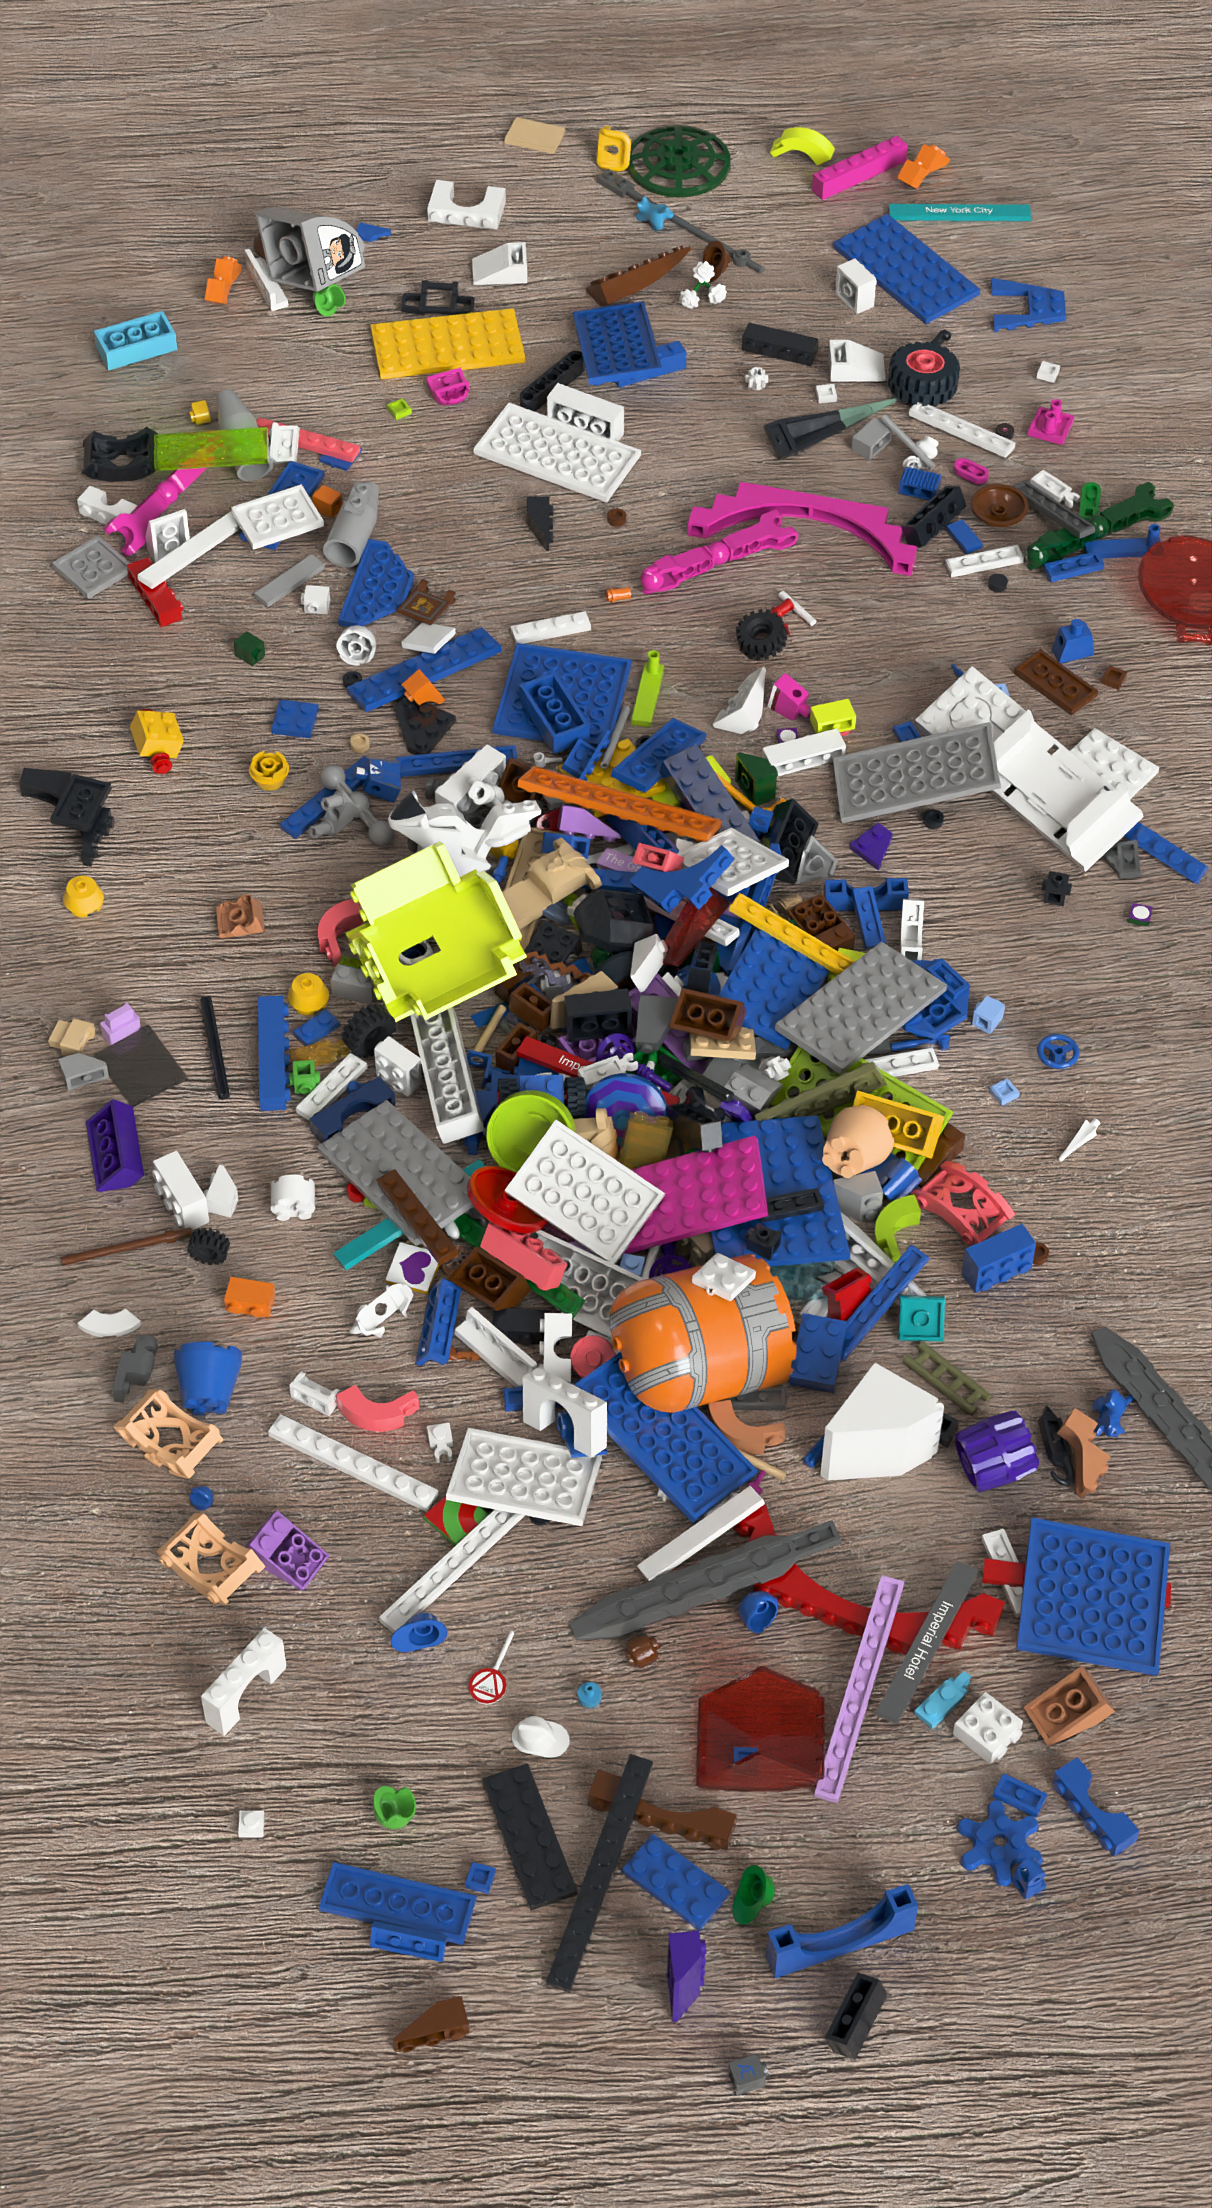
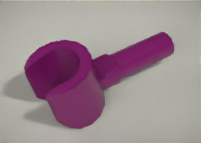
M761 1470L756 1480L748 1485L759 1496L763 1491L759 1485L766 1473L764 1470Z

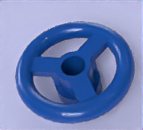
M1063 1034L1048 1035L1039 1042L1037 1047L1039 1059L1045 1065L1054 1069L1071 1067L1077 1062L1080 1055L1077 1043L1072 1038ZM1060 1040L1068 1044L1055 1046L1050 1041ZM1044 1048L1050 1051L1049 1058L1045 1056L1043 1052ZM1073 1050L1072 1058L1065 1062L1066 1053Z

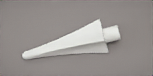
M1095 1118L1090 1123L1085 1120L1058 1160L1060 1162L1063 1161L1073 1151L1097 1135L1096 1129L1100 1122Z

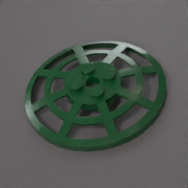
M672 125L650 130L635 139L631 144L630 163L627 170L631 178L649 192L666 197H692L707 193L719 186L730 171L731 158L727 146L712 133L696 127ZM675 135V139L667 141L661 139L665 136ZM682 135L691 136L696 139L689 141L682 139ZM645 139L649 140L641 153L632 155L633 149ZM708 140H713L723 149L725 155L715 153L713 146ZM655 142L660 145L658 150L648 151L652 143ZM703 142L709 151L699 150L697 145ZM658 156L659 163L655 166L652 165L648 157ZM699 156L710 157L704 166L699 163ZM642 158L645 166L650 171L642 177L634 168L633 160ZM715 159L725 161L723 169L714 178L708 170L712 167ZM664 167L668 170L675 171V174L661 171V169ZM693 167L697 169V171L682 174V171L692 169ZM656 174L663 178L675 180V188L660 186L649 180ZM703 175L708 180L707 183L699 186L682 188V180L692 179Z

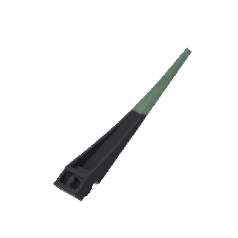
M893 398L812 415L782 418L766 424L763 428L778 459L782 460L793 455L795 456L895 403L897 399Z

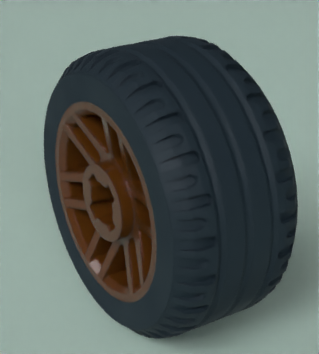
M633 951L621 952L608 958L596 969L594 975L602 971L618 986V989L628 988L630 992L636 987L630 977Z

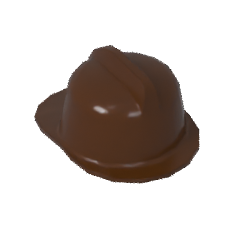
M719 241L710 242L703 252V263L707 261L709 265L714 267V277L710 278L709 282L717 280L730 263V255Z

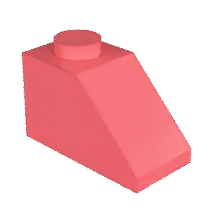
M639 843L632 863L655 871L671 872L681 870L685 858L668 850Z

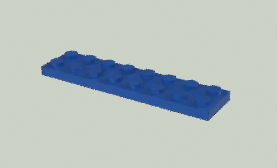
M481 627L445 643L435 654L423 652L416 657L407 659L398 665L389 667L380 673L346 687L347 693L365 712H369L404 696L406 689L401 684L419 669L433 683L502 652V647Z

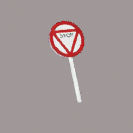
M510 1631L494 1668L481 1669L474 1673L470 1679L468 1686L470 1695L480 1704L496 1703L502 1699L506 1692V1680L498 1669L514 1635L513 1631Z

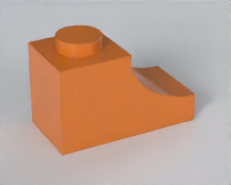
M420 669L401 684L406 689L404 692L405 696L411 702L415 700L419 706L429 701L436 702L439 705L445 701L443 696Z

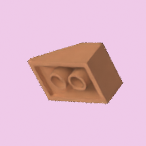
M1080 1666L1024 1706L1025 1711L1048 1746L1097 1725L1115 1712L1091 1673L1083 1666Z

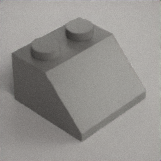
M744 1064L733 1073L724 1087L734 1093V1100L741 1102L742 1106L746 1107L747 1111L755 1117L761 1110L769 1107L783 1084L772 1078L770 1079L769 1076L748 1064Z
M876 1171L854 1175L850 1178L833 1180L840 1211L843 1214L857 1221L878 1218L882 1207L883 1190Z

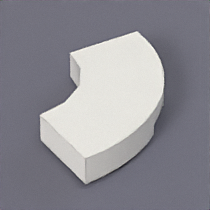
M127 1309L110 1315L101 1314L93 1310L77 1323L79 1329L97 1337L123 1336L142 1326L141 1321Z

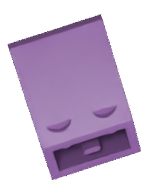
M560 804L557 828L561 830L562 834L575 836V832L581 833V836L592 839H595V835L602 836L601 839L613 842H615V838H621V835L581 806Z
M275 1511L268 1516L245 1545V1548L252 1549L265 1565L264 1570L301 1591L305 1589L330 1556L279 1511Z

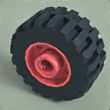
M931 342L906 344L905 347L902 346L895 351L890 359L889 389L896 398L902 399L904 403H911L913 406L917 405L918 402L922 403V407L928 405L937 406L939 403L944 404L957 391L960 372L959 360L953 352H950L946 347H941L939 344L934 345Z

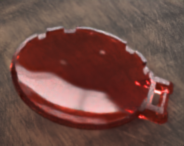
M1194 536L1169 537L1166 541L1155 543L1142 557L1138 569V582L1145 599L1159 614L1176 623L1177 642L1209 643V646H1212V541ZM1185 628L1208 630V635L1186 633Z

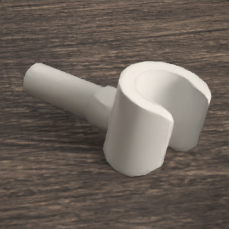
M540 752L535 753L533 756L535 765L540 768L545 767L547 763L562 762V757L545 758L544 754Z

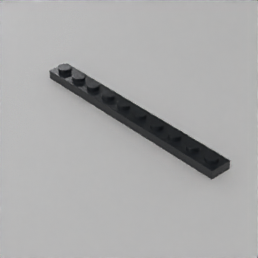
M633 1754L629 1755L546 1981L549 1986L571 1993L652 1770L653 1761Z

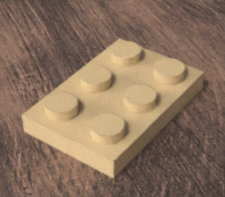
M742 1027L731 1043L689 1033L691 1056L755 1060L756 1047L753 1029Z

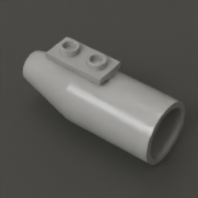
M226 389L221 391L217 395L219 430L237 476L243 481L258 480L272 470L273 462L255 417L233 390Z
M356 481L348 499L341 505L323 546L326 558L337 566L344 568L353 567L358 564L377 521L379 488L375 483L371 481H364L363 483Z

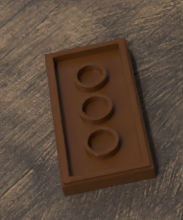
M1041 649L1014 668L1013 674L1071 716L1098 696V690Z

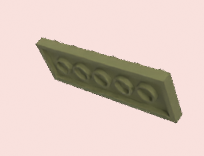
M874 1062L864 1063L858 1069L844 1072L836 1079L824 1081L816 1088L804 1090L794 1098L785 1099L772 1108L761 1110L760 1113L755 1115L756 1120L764 1121L768 1119L819 1116L855 1100L857 1091L868 1094L887 1084Z

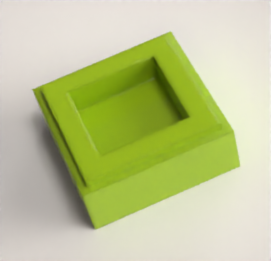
M403 398L387 404V410L395 420L412 414L411 407Z

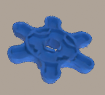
M994 1800L987 1806L988 1818L985 1822H975L969 1818H964L958 1822L957 1831L959 1834L968 1837L973 1843L972 1850L962 1855L960 1861L962 1867L966 1870H974L980 1865H989L994 1870L995 1882L1000 1886H1008L1013 1880L1012 1867L1015 1864L1022 1863L1030 1857H1035L1039 1865L1042 1864L1043 1857L1041 1853L1029 1847L1026 1843L1028 1836L1038 1830L1039 1823L1033 1816H1027L1020 1821L1010 1820L1009 1817L1005 1816L1004 1805L1000 1801ZM995 1837H1001L1006 1839L1007 1844L1005 1846H997L993 1840Z

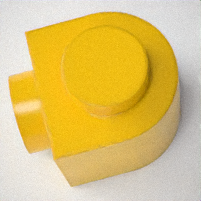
M206 400L191 403L192 411L189 412L192 423L195 422L197 426L211 422Z

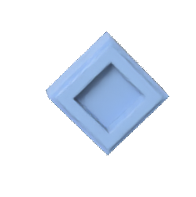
M1008 1078L990 1086L989 1092L1001 1106L1018 1098L1020 1094Z

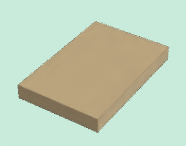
M516 117L505 137V143L554 154L565 134V128Z

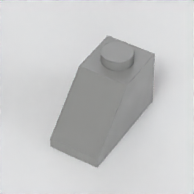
M81 1053L67 1055L58 1059L60 1072L68 1091L109 1078L107 1065L104 1061Z

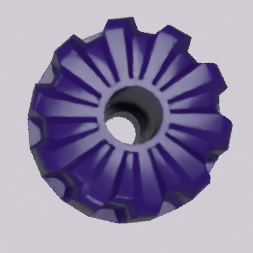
M1011 1410L985 1418L955 1434V1446L961 1465L968 1480L978 1492L1012 1483L1038 1469L1039 1459L1035 1453L1037 1449L1030 1440L1032 1435L1029 1429L1025 1427L1023 1418L1016 1411Z

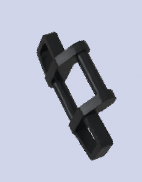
M422 280L421 294L404 293L401 308L402 312L425 315V313L467 314L474 313L475 298L473 296H458V282L437 283ZM428 289L452 291L450 307L426 306ZM420 301L419 307L406 305V302ZM457 303L471 304V307L457 309Z

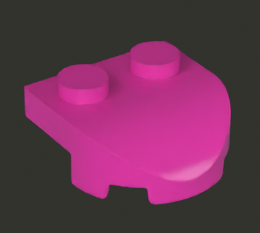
M461 367L426 377L430 393L438 404L454 405L463 402L467 398L469 381H466Z

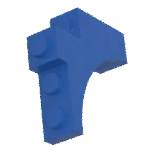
M721 845L703 861L682 870L661 872L642 866L629 882L640 894L668 914L677 907L682 899L699 910L713 895L709 888L735 859Z

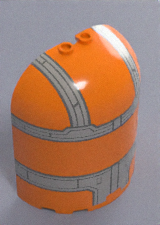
M745 1254L730 1258L756 1271L755 1278L732 1301H728L716 1294L711 1296L705 1289L692 1283V1276L704 1265L644 1279L629 1285L619 1293L612 1304L609 1317L612 1346L615 1351H621L623 1359L619 1360L620 1370L624 1373L630 1389L641 1402L658 1411L679 1412L784 1384L789 1380V1376L793 1373L791 1362L796 1359L797 1345L792 1342V1332L795 1331L794 1319L783 1286L777 1276L773 1277L771 1275L770 1266L765 1260L755 1258V1254Z

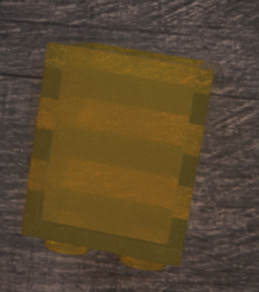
M642 1111L630 1112L618 1152V1162L632 1170L665 1161L673 1130V1121L665 1116H648L647 1113Z

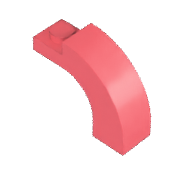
M353 899L342 901L331 907L322 916L318 925L320 953H326V957L331 959L333 967L337 966V964L342 965L341 952L337 943L339 935L363 924L358 912L361 910L359 903H354Z
M356 1385L336 1395L337 1407L343 1416L353 1425L369 1431L383 1432L404 1426L403 1417L410 1416L419 1409L418 1396L414 1390L389 1403H375L368 1400Z

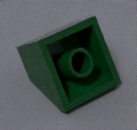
M737 753L735 781L748 800L755 806L774 800L778 777L776 767L771 765L766 758Z

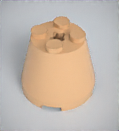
M860 1105L844 1108L832 1121L823 1149V1163L833 1172L845 1178H850L853 1175L878 1166L890 1155L894 1146V1138L887 1125L889 1122L880 1112L869 1106Z

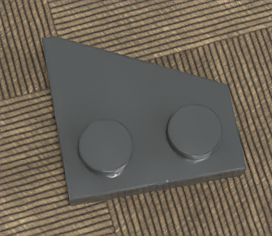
M1137 840L1116 842L1103 855V858L1120 879L1141 877Z

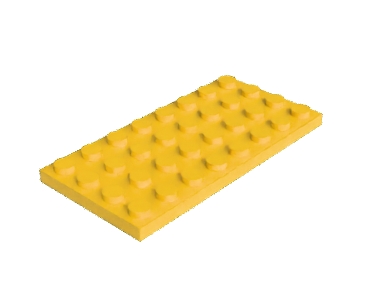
M514 308L370 324L380 379L440 373L460 367L462 370L525 363V354Z

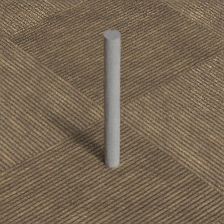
M886 414L883 415L881 420L930 470L934 469L936 464Z

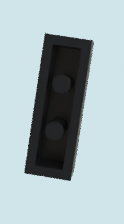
M517 1308L493 1310L492 1325L513 1343L540 1345V1341H544V1332H540V1319H545V1313H561V1311ZM558 1340L555 1343V1345L559 1346L560 1340Z
M857 1972L825 2036L833 2053L856 2060L888 1995L879 1979Z

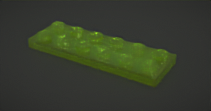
M267 427L154 434L155 471L268 464Z

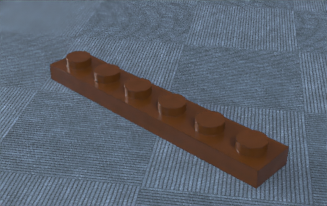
M396 1169L376 1179L378 1186L439 1265L459 1255L457 1248Z

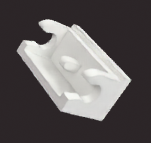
M301 1371L289 1385L291 1398L330 1416L337 1406L336 1395L340 1393V1390L335 1389L331 1391L309 1380L305 1376L306 1373Z

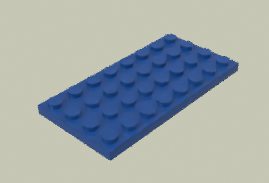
M888 214L833 242V248L848 261L856 259L875 276L878 286L924 324L937 319L980 295L981 289Z
M644 301L573 312L589 385H601L606 382L617 383L626 379L636 380L640 377H655L658 374H663Z
M619 1352L574 1384V1386L607 1402V1434L682 1513L694 1523L705 1515L706 1512L726 1499L732 1492H735L754 1478L758 1470L697 1407L679 1412H662L641 1402L630 1389L624 1373L620 1370L619 1360L623 1359L621 1352Z

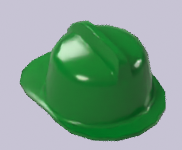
M751 1865L745 1869L734 1898L732 1913L735 1921L739 1924L746 1925L751 1923L757 1917L760 1909L769 1905L775 1895L773 1878L767 1876L758 1865Z

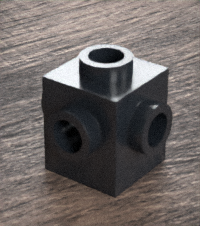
M1049 871L1048 879H1043L1041 891H1045L1043 903L1064 906L1066 895L1070 896L1072 883H1068L1069 874Z

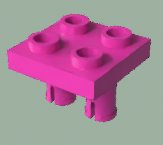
M1053 399L1050 409L1039 406L1028 430V436L1064 445L1074 423L1075 416L1061 412L1062 401Z

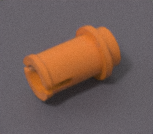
M609 588V590L605 591L607 602L614 603L616 600L630 599V588Z

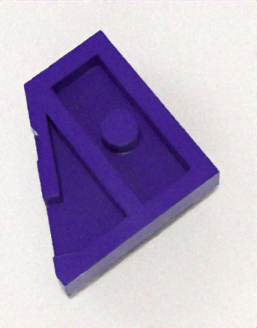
M878 822L851 842L850 850L876 870H879L882 860L887 853V848L892 841L893 833Z

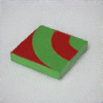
M445 1496L424 1514V1520L455 1547L489 1514L480 1506L446 1500Z

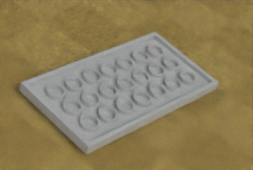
M990 722L833 757L842 824L1001 788Z
M880 942L775 1024V1030L837 1073L842 1074L946 991L947 984L885 943Z
M388 1100L346 1126L340 1133H336L317 1146L319 1153L416 1246L421 1243L420 1239L378 1186L377 1178L396 1169L441 1229L473 1207L467 1194V1183L470 1177Z

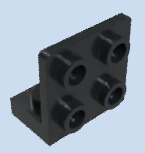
M545 920L524 952L526 954L537 951L539 956L546 954L550 964L559 962L564 964L571 954L579 956L583 949L581 937Z

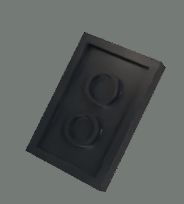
M73 774L50 817L51 823L89 833L112 789L111 783Z

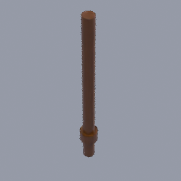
M191 1227L177 1231L171 1229L165 1231L164 1234L61 1257L62 1265L167 1242V1244L174 1243L177 1239L190 1237L192 1229Z

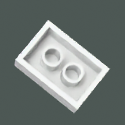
M174 1151L154 1160L152 1175L156 1181L154 1183L155 1190L159 1196L163 1195L164 1204L168 1211L172 1210L174 1213L173 1218L177 1226H182L183 1229L191 1227L194 1230L209 1223L206 1197L179 1153Z

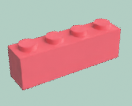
M494 1223L488 1224L480 1246L482 1249L522 1274L525 1279L534 1282L541 1290L559 1287L567 1263L551 1249H544V1243L540 1239L532 1238L530 1236L531 1233H517L504 1229Z

